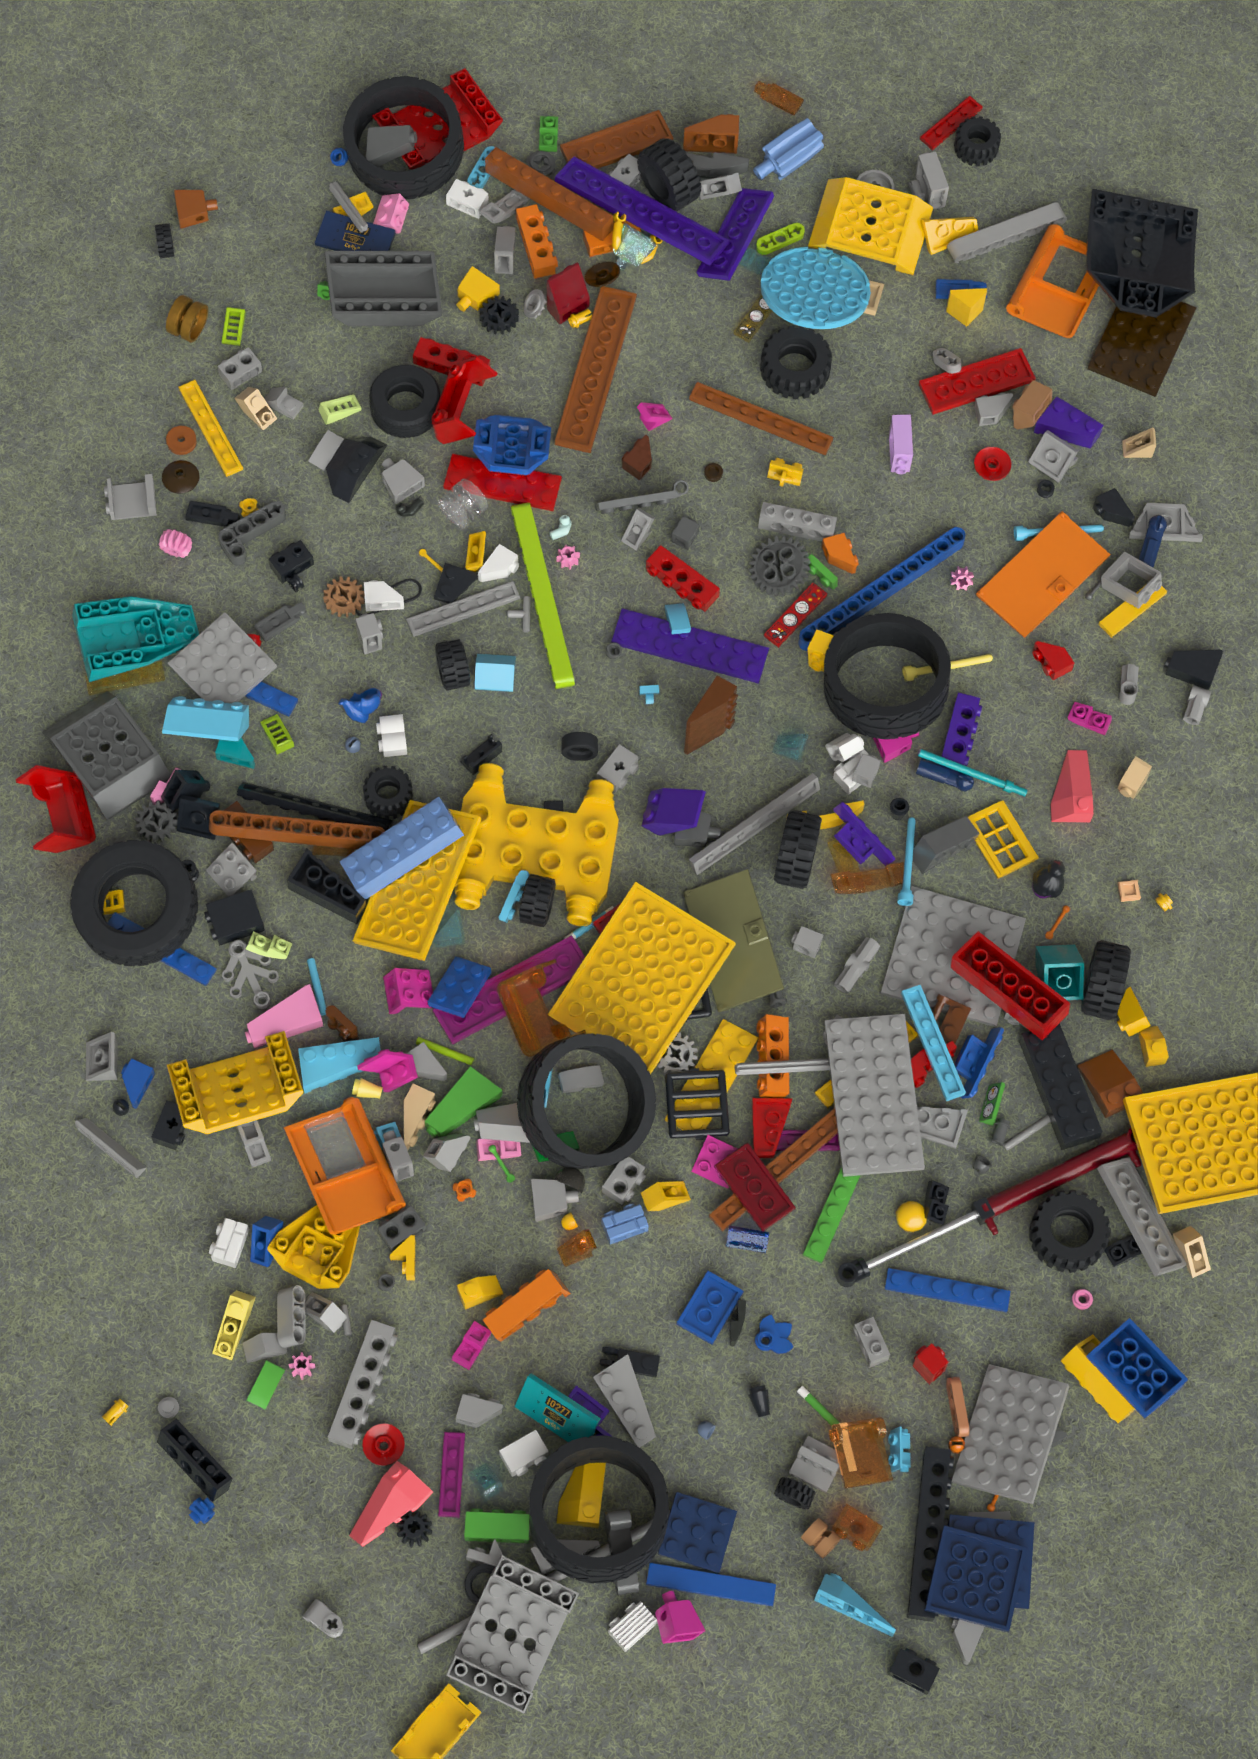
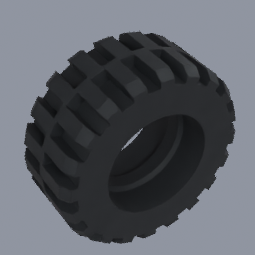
M662 138L640 152L637 160L638 170L641 173L640 176L645 183V187L656 201L677 212L700 196L702 186L697 169L693 165L691 158L687 156L686 151L678 143H675L674 140Z
M788 326V329L781 328L778 330V333L774 332L770 335V338L764 343L760 363L762 379L766 381V386L769 389L773 388L774 393L777 395L781 393L784 398L791 396L793 399H799V397L803 396V399H805L811 393L815 395L819 392V389L824 388L830 376L832 352L826 340L823 341V336L820 333L815 334V330L811 328L807 330L802 326H799V328ZM796 353L806 356L813 365L804 371H792L785 368L779 360L785 355Z
M796 810L788 812L774 875V881L777 884L800 889L807 888L822 818L819 815Z
M1103 940L1096 943L1081 1004V1012L1084 1015L1106 1020L1116 1018L1129 969L1131 949L1128 946Z
M1063 1190L1059 1191L1056 1196L1051 1194L1047 1197L1046 1201L1040 1203L1034 1213L1029 1227L1031 1230L1029 1239L1033 1241L1031 1247L1034 1252L1038 1251L1037 1257L1040 1261L1045 1259L1048 1262L1046 1266L1051 1269L1054 1265L1058 1267L1057 1271L1064 1272L1065 1269H1069V1273H1075L1077 1269L1081 1271L1086 1270L1089 1265L1093 1266L1108 1245V1238L1111 1234V1228L1108 1227L1110 1223L1109 1217L1104 1216L1105 1209L1103 1206L1098 1207L1096 1205L1098 1202L1096 1199L1092 1198L1090 1200L1086 1198L1088 1195L1082 1192L1081 1195H1077L1076 1190H1070L1068 1194H1065ZM1064 1215L1078 1218L1088 1230L1087 1242L1080 1247L1062 1245L1054 1238L1051 1232L1053 1220Z

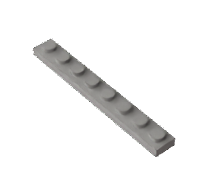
M812 773L808 777L803 778L801 782L789 788L778 798L773 799L762 809L757 810L755 814L740 822L732 830L727 831L722 837L710 843L699 853L694 854L689 859L692 871L696 875L700 874L820 790L818 777Z

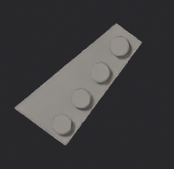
M917 1107L921 1138L956 1149L968 1110Z
M627 1354L595 1375L593 1379L636 1446L640 1448L656 1438Z

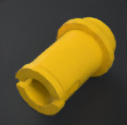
M586 309L576 315L571 314L568 318L570 326L572 328H579V325L591 320L592 315H588L591 311Z
M120 1398L117 1401L115 1400V1404L102 1416L111 1426L123 1412H127L128 1405Z

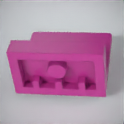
M394 968L383 977L389 1014H397L405 1007L432 1008L428 1005V1000L433 994L429 970Z
M381 1050L378 1052V1055L366 1058L363 1063L357 1065L358 1070L379 1073L383 1092H391L418 1077L413 1055L404 1054L401 1051Z

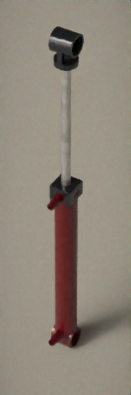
M1130 1128L1128 1132L995 1195L988 1198L983 1197L973 1202L971 1206L973 1212L867 1262L861 1257L850 1263H843L837 1272V1282L843 1287H852L856 1282L870 1276L869 1269L977 1219L980 1226L986 1223L992 1234L996 1235L999 1231L993 1220L995 1216L1128 1154L1135 1166L1140 1167L1142 1163L1136 1153L1138 1148L1136 1142L1131 1139V1136H1134L1132 1129ZM850 1272L853 1277L846 1279L842 1276V1273Z

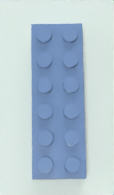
M437 797L342 859L340 863L356 891L364 899H367L464 836L446 804L440 797Z

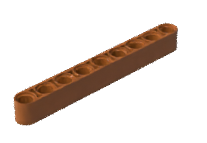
M222 810L212 812L209 818V830L212 834L218 836L356 850L385 832L383 828L378 826Z

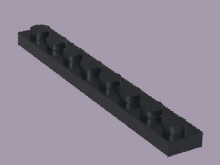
M242 782L237 789V796H241L245 800H256L264 805L280 806L283 810H295L302 815L311 814L322 820L330 819L339 823L378 826L385 831L390 829L393 824V820L246 782Z

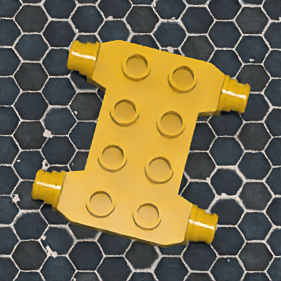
M493 763L480 765L479 773L473 781V786L464 796L461 812L480 816L481 822L454 886L455 894L457 895L455 904L462 909L475 910L480 907V899L486 896L493 881L514 883L519 871L526 870L529 874L555 879V890H562L565 894L568 911L566 919L569 923L576 926L590 925L592 923V915L598 911L608 893L619 819L614 808V795L612 794L614 785L603 779L590 781L589 790H587L583 803L577 813L506 803L502 778L504 774L503 768Z

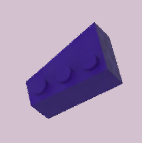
M1056 396L1036 422L1034 433L1044 434L1049 430L1062 440L1068 441V443L1091 449L1101 435L1103 424Z

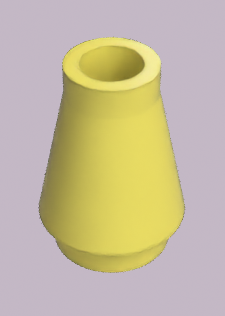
M355 1078L352 1095H356L359 1098L380 1099L383 1087L377 1086L363 1078Z

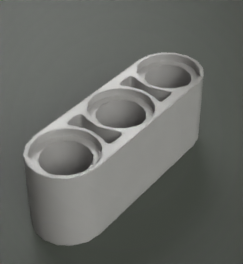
M299 1285L281 1289L277 1294V1338L280 1346L283 1348L303 1344L306 1338L305 1292Z

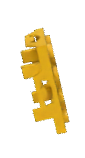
M448 1683L435 1700L425 1708L408 1728L405 1735L393 1747L391 1752L399 1759H443L479 1717L481 1711L471 1702L466 1705L458 1698L460 1693Z

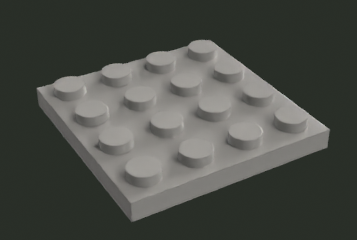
M225 612L168 662V665L200 698L205 701L221 700L224 703L239 702L277 668V665Z

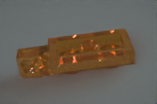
M758 81L755 85L754 92L759 94L763 100L795 116L804 102L803 98L774 83L766 85Z

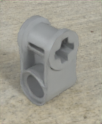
M317 1599L313 1601L302 1616L308 1623L312 1622V1626L320 1629L331 1638L339 1637L343 1632L344 1626L341 1618ZM330 1623H332V1624H335V1623H336V1624H337V1628H336V1629H335V1628H331V1630H330L329 1624H330Z

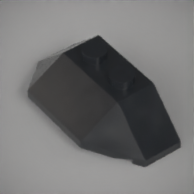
M373 437L345 439L326 467L333 496L350 503L386 449L387 444Z

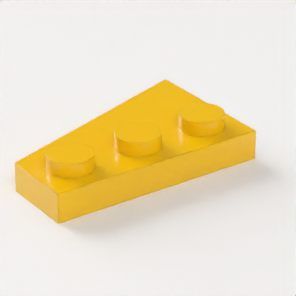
M974 217L922 220L927 249L931 255L947 249V245L951 241L979 231L977 219Z

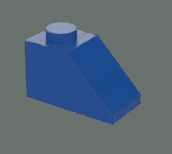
M131 1058L129 1064L126 1063L121 1074L132 1107L137 1109L155 1072L152 1067Z
M264 1216L252 1224L250 1262L265 1267L271 1265L274 1257L267 1250V1247L276 1234L283 1229V1221Z

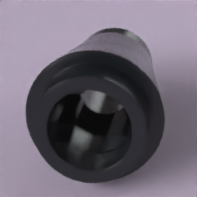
M895 798L891 801L890 810L892 818L901 820L909 811V803L904 798Z
M765 1385L749 1389L750 1394L748 1396L758 1417L770 1415L769 1393Z

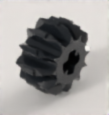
M408 1511V1519L401 1516L403 1523H398L396 1526L401 1530L397 1533V1536L403 1537V1544L410 1540L409 1547L411 1548L414 1546V1541H417V1545L421 1547V1539L428 1542L429 1538L426 1535H431L433 1532L428 1528L432 1526V1522L426 1521V1514L419 1518V1511L415 1512V1516H412V1513ZM414 1525H417L418 1529L420 1528V1530H416L415 1533H412L411 1529L409 1528H413Z

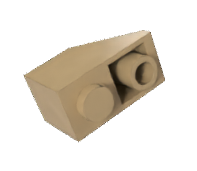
M247 387L234 398L242 411L262 430L277 420V417L258 389Z

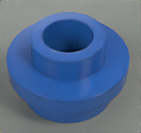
M336 148L331 152L330 159L334 165L343 166L348 160V155L345 149Z

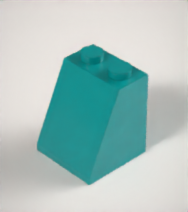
M1076 945L1036 946L1035 966L1038 978L1066 1000H1083L1084 961Z

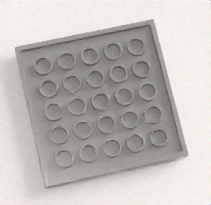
M912 886L913 904L905 907L881 995L904 1001L901 995L903 990L921 985L931 1009H934L937 1003V995L941 994L972 1008L968 1015V1020L996 1027L1001 1008L952 970L951 959L978 931L1015 959L1026 918ZM945 1003L941 1012L947 1013L950 1005Z

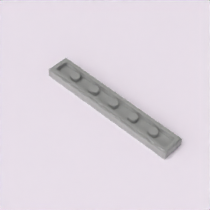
M511 581L407 618L406 621L413 637L519 600L520 595L514 582Z

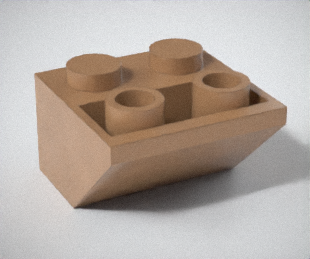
M1032 380L1029 386H1025L1020 399L1015 400L1012 407L1014 409L1012 418L1014 420V428L1018 430L1035 425L1052 401L1051 388Z

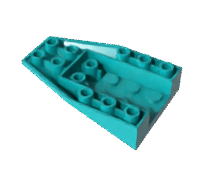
M130 596L77 603L73 607L72 617L89 682L147 666L185 648L199 635L192 605Z

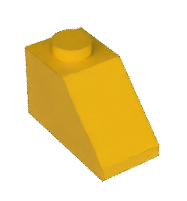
M1128 987L1118 1009L1117 1015L1120 1020L1117 1023L1121 1031L1126 1030L1130 1037L1151 1025L1132 988Z
M1158 1026L1148 1027L1138 1032L1145 1067L1165 1064L1169 1055L1165 1038Z
M684 1181L657 1182L641 1192L647 1211H661L691 1200Z
M496 1275L476 1277L457 1285V1292L465 1310L503 1295Z

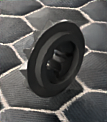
M537 151L528 157L527 165L545 176L547 174L551 175L555 169V159L548 152ZM542 160H544L545 166L539 168L538 164H540Z

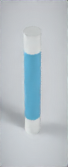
M611 906L604 912L594 917L592 919V923L604 914H606L608 911L613 909L614 907ZM592 923L588 926H581L565 936L564 939L572 935L575 940L594 928Z

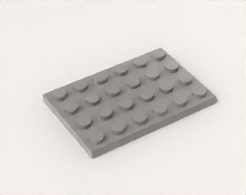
M989 1364L970 1421L969 1436L965 1437V1447L960 1453L952 1482L957 1485L1033 1504L1069 1385Z

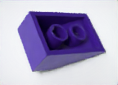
M661 788L651 791L648 796V803L643 814L641 826L659 836L697 827L706 792L704 790Z

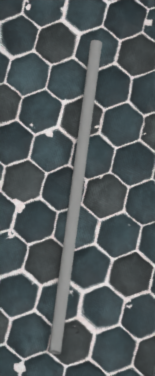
M653 1519L630 1531L632 1542L646 1534ZM608 1543L586 1554V1556L606 1557L610 1554ZM556 1570L545 1577L559 1582L568 1576ZM470 1617L417 1644L421 1654L463 1633Z

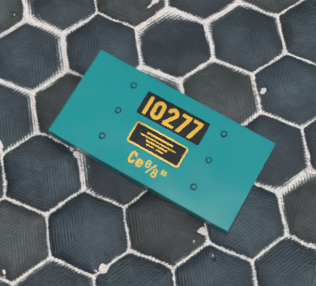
M532 1373L527 1376L515 1408L567 1442L586 1436H593L601 1419Z

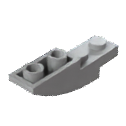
M240 1103L237 1107H244L247 1103ZM255 1120L236 1126L251 1167L270 1162L271 1157L258 1121Z

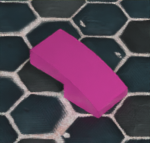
M474 1321L465 1334L462 1343L452 1356V1361L470 1370L492 1332Z

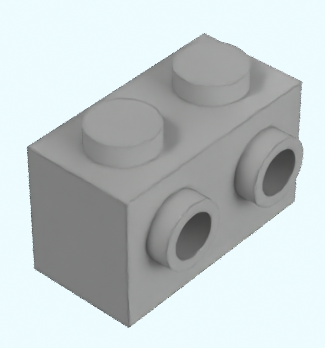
M374 613L363 614L359 618H355L357 636L364 655L381 650L383 639L381 630L383 628L380 619L376 620Z

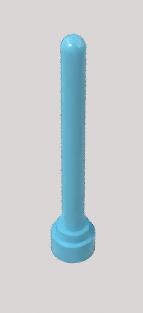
M1103 525L1079 526L1086 533L1102 532L1104 530ZM1014 526L1015 541H1023L1027 537L1037 536L1044 528L1027 529L1023 526Z
M913 817L908 819L903 886L897 899V903L903 906L912 905L914 898L910 890L916 820Z

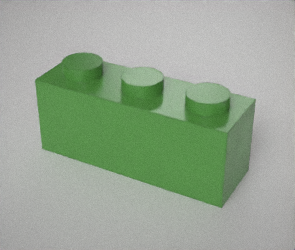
M483 1509L466 1511L465 1541L493 1542L495 1539L496 1542L529 1544L530 1514H526L525 1511L515 1510L513 1513H505L504 1510L499 1509L492 1510V1513L483 1512Z

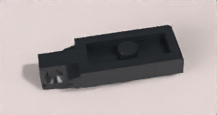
M189 501L185 516L186 521L217 526H228V524H233L240 520L239 514L232 513L226 506L197 501Z

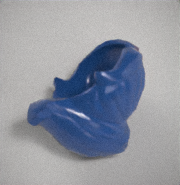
M371 688L361 694L354 693L350 699L342 698L338 704L343 706L351 720L365 723L369 718V714L374 712L380 705L382 693L376 688Z

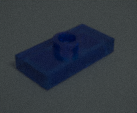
M729 1226L726 1247L766 1253L770 1232Z

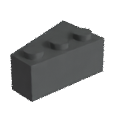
M964 816L922 836L913 849V862L921 873L924 874L948 858L958 854L961 850L974 846L975 840L980 833L968 817Z

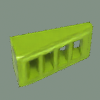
M226 308L222 344L240 346L246 315L245 309ZM230 316L240 317V320L230 319ZM229 323L239 324V327L230 326ZM228 329L238 330V333L228 332ZM227 336L237 337V340L227 339Z
M278 714L260 722L276 754L294 747V742ZM275 720L277 721L276 724H274V725H272V726H270V727H267V725H266V724H269V723H271V722H273V721H275ZM277 727H280V729H278V730H276V731H274V732H272V733L270 732V730H273V729H275V728H277ZM281 732L283 733L282 735L276 738L273 737ZM286 738V740L277 744V741Z

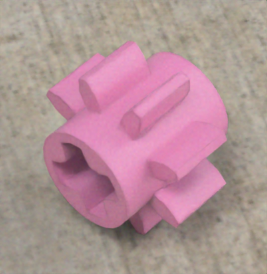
M565 545L562 550L558 549L559 556L556 557V561L561 562V568L565 566L571 569L574 564L578 565L580 552H575V546Z
M958 566L955 572H951L953 578L950 582L951 585L956 584L957 590L960 588L967 590L969 584L973 585L971 578L974 575L973 572L968 573L967 566L965 568Z
M303 1352L297 1358L292 1356L294 1363L289 1364L290 1369H295L292 1372V1376L294 1377L298 1374L301 1380H303L305 1375L311 1377L310 1369L315 1368V1364L309 1363L312 1360V1356L310 1355L306 1358ZM299 1363H301L302 1365L305 1364V1365H306V1368H305V1369H303L302 1367L299 1368V1367H298V1364H299Z

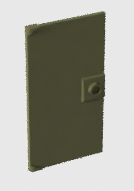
M748 869L683 892L691 916L736 943L710 983L718 1012L729 1010L735 1006L784 989Z

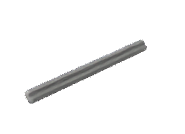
M829 1058L737 1063L734 1069L737 1075L825 1071L830 1070Z

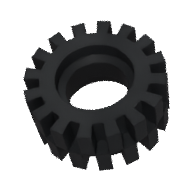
M170 223L155 225L159 257H175Z
M787 1477L780 1478L774 1492L778 1499L805 1510L810 1508L816 1494L809 1486Z

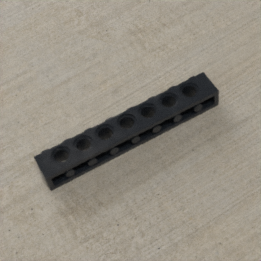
M926 1446L923 1452L908 1619L933 1622L935 1616H939V1614L925 1611L926 1602H923L919 1595L923 1592L927 1594L929 1592L931 1580H924L922 1572L928 1571L933 1574L943 1526L948 1525V1519H945L944 1516L945 1510H949L950 1498H946L947 1490L951 1489L952 1477H948L949 1469H953L954 1456H950L951 1449ZM932 1468H941L943 1474L940 1476L935 1475L932 1472ZM933 1487L938 1488L941 1495L933 1496L930 1493V1489ZM928 1509H936L939 1516L931 1517L928 1514ZM926 1530H934L937 1537L929 1538L926 1535ZM924 1551H932L935 1558L932 1560L925 1558Z

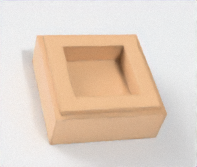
M1138 880L1117 883L1121 902L1141 899Z

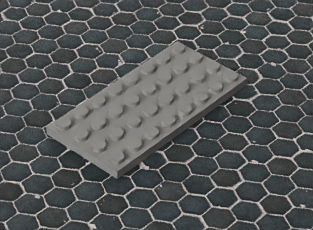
M905 1014L825 1020L824 1025L843 1177L924 1170L925 1165Z

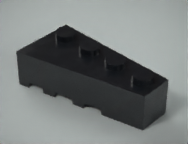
M306 848L287 879L288 889L358 924L366 909V899L350 885L342 881L335 872H332L325 866V863L317 859Z

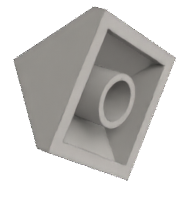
M110 1032L86 1042V1081L117 1080L118 1041L115 1033Z

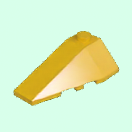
M588 1463L575 1467L559 1501L557 1524L599 1528L606 1463Z

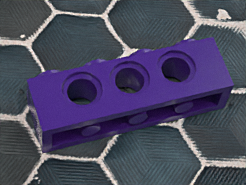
M958 692L942 757L965 766L968 765L969 756H966L967 750L971 751L974 742L973 739H970L971 734H976L978 726L975 718L976 716L980 717L982 706L979 705V697ZM962 715H968L970 718H963ZM961 731L964 732L966 735L962 736L959 735L957 732ZM953 749H960L961 752L957 753Z

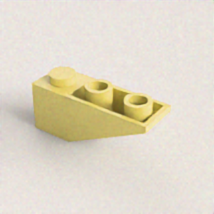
M237 1290L230 1295L212 1354L229 1360L233 1359L256 1297Z

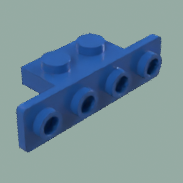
M1002 1027L991 1029L985 1043L974 1035L967 1036L954 1063L958 1074L967 1080L964 1085L966 1094L961 1096L962 1099L971 1098L977 1093V1086L986 1074V1067L994 1057L996 1046L1003 1038L1004 1029Z

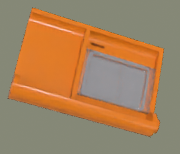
M349 1097L337 1109L284 1127L330 1234L344 1232L398 1212L406 1206L358 1098Z

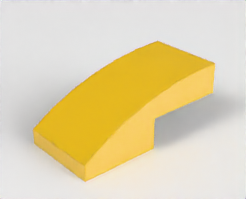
M366 192L349 198L361 216L373 208V204ZM341 205L333 208V213L348 216Z

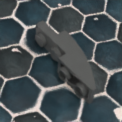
M686 152L687 156L693 161L692 163L697 169V174L701 176L719 177L733 173L742 174L749 169V159L742 156L714 152L713 158L705 155L700 156Z

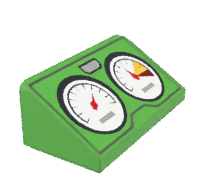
M1000 1082L988 1086L979 1122L994 1125L1005 1083Z

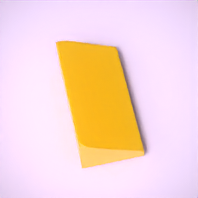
M485 531L469 534L465 567L467 570L476 572L483 566Z

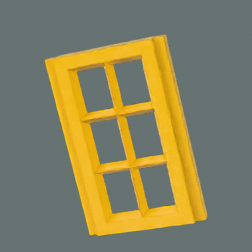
M1004 800L968 816V819L980 833L975 840L976 844L997 879L1039 859ZM998 811L1005 823L998 828H995L988 816ZM985 817L992 831L983 835L976 821ZM1005 828L1009 829L1015 839L1014 842L1008 845L1005 844L998 833ZM993 834L997 836L1003 846L996 851L992 850L986 840L987 837ZM1018 844L1025 858L1016 862L1009 848ZM1003 851H1006L1013 864L1003 868L996 856Z

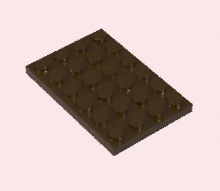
M1181 301L1158 317L1121 311L1116 306L1087 370L1156 397L1197 307Z

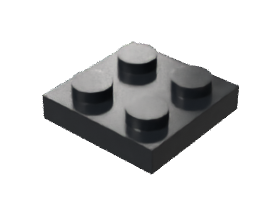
M182 795L179 802L177 832L215 840L217 835L212 834L209 830V818L212 812L220 810V803Z

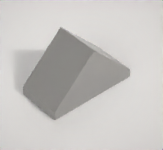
M260 1333L243 1342L247 1363L288 1354L287 1348L280 1346L277 1333Z

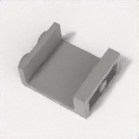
M146 474L145 482L112 486L111 478L107 479L104 493L105 498L108 497L109 502L105 503L106 513L110 514L111 520L157 516L152 474Z

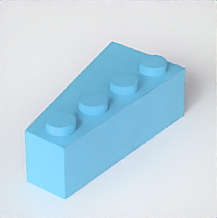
M379 1037L298 1048L304 1093L329 1085V1083L339 1079L342 1080L352 1074L362 1072V1070H358L357 1065L363 1063L366 1058L378 1055V1052L381 1051Z

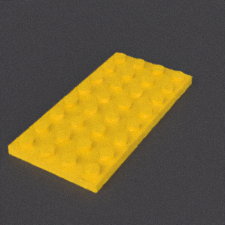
M410 800L402 820L427 804ZM449 809L464 836L372 895L352 941L355 944L425 961L481 822L480 816Z

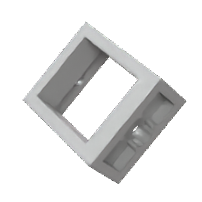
M936 151L918 155L915 177L919 180L922 192L926 195V203L932 206L933 209L945 207L949 186Z
M1126 552L1101 576L1103 589L1138 609L1143 603H1147L1150 596L1162 586L1160 571ZM1127 570L1149 581L1138 594L1117 583Z

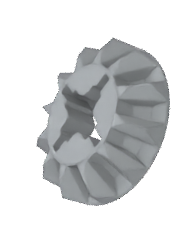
M535 289L527 295L523 307L527 317L536 319L538 315L542 314V310L545 309L544 305L547 303L545 300L546 295L543 291Z

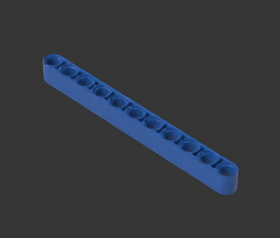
M959 527L950 529L802 629L799 635V647L807 651L811 641H805L804 638L812 640L816 630H819V628H825L826 631L823 632L831 635L839 632L847 624L858 619L960 550L964 545L965 531ZM880 587H883V588H885L886 590L882 591V590H880L879 588H880ZM868 597V598H870L871 600H870V601H867V600H865L864 598ZM834 618H840L841 620L836 621Z

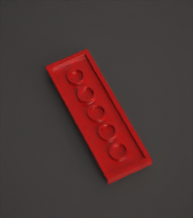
M1022 348L963 366L961 371L957 373L945 372L920 380L918 385L932 415L974 402L976 398L981 396L989 397L1030 384L1032 380L1035 381L1036 377Z
M452 454L443 487L447 490L515 504L530 502L531 507L554 512L562 476L533 471L530 475L488 471L480 459Z

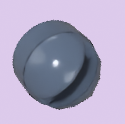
M349 737L345 742V748H347L346 750L349 753H356L360 750L361 743L358 738Z
M707 1421L701 1422L697 1427L698 1434L706 1440L710 1438L715 1430V1425Z

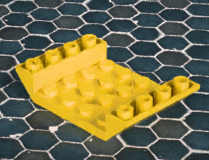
M847 177L828 179L808 247L818 249V247L826 249L830 247L896 265V271L914 275L925 238L922 220L931 218L933 207L919 197ZM873 201H879L881 203V206L879 208H873L871 206V203ZM872 217L876 220V223L869 225L866 220ZM868 234L871 236V240L865 242L861 239V236Z
M285 1031L265 1036L268 1046L266 1048L189 1069L186 1059L168 1064L167 1068L183 1126L191 1130L210 1134L288 1111L303 1094V1089ZM233 1073L238 1074L236 1077H229ZM237 1088H242L240 1092H233ZM240 1103H247L244 1107H237Z

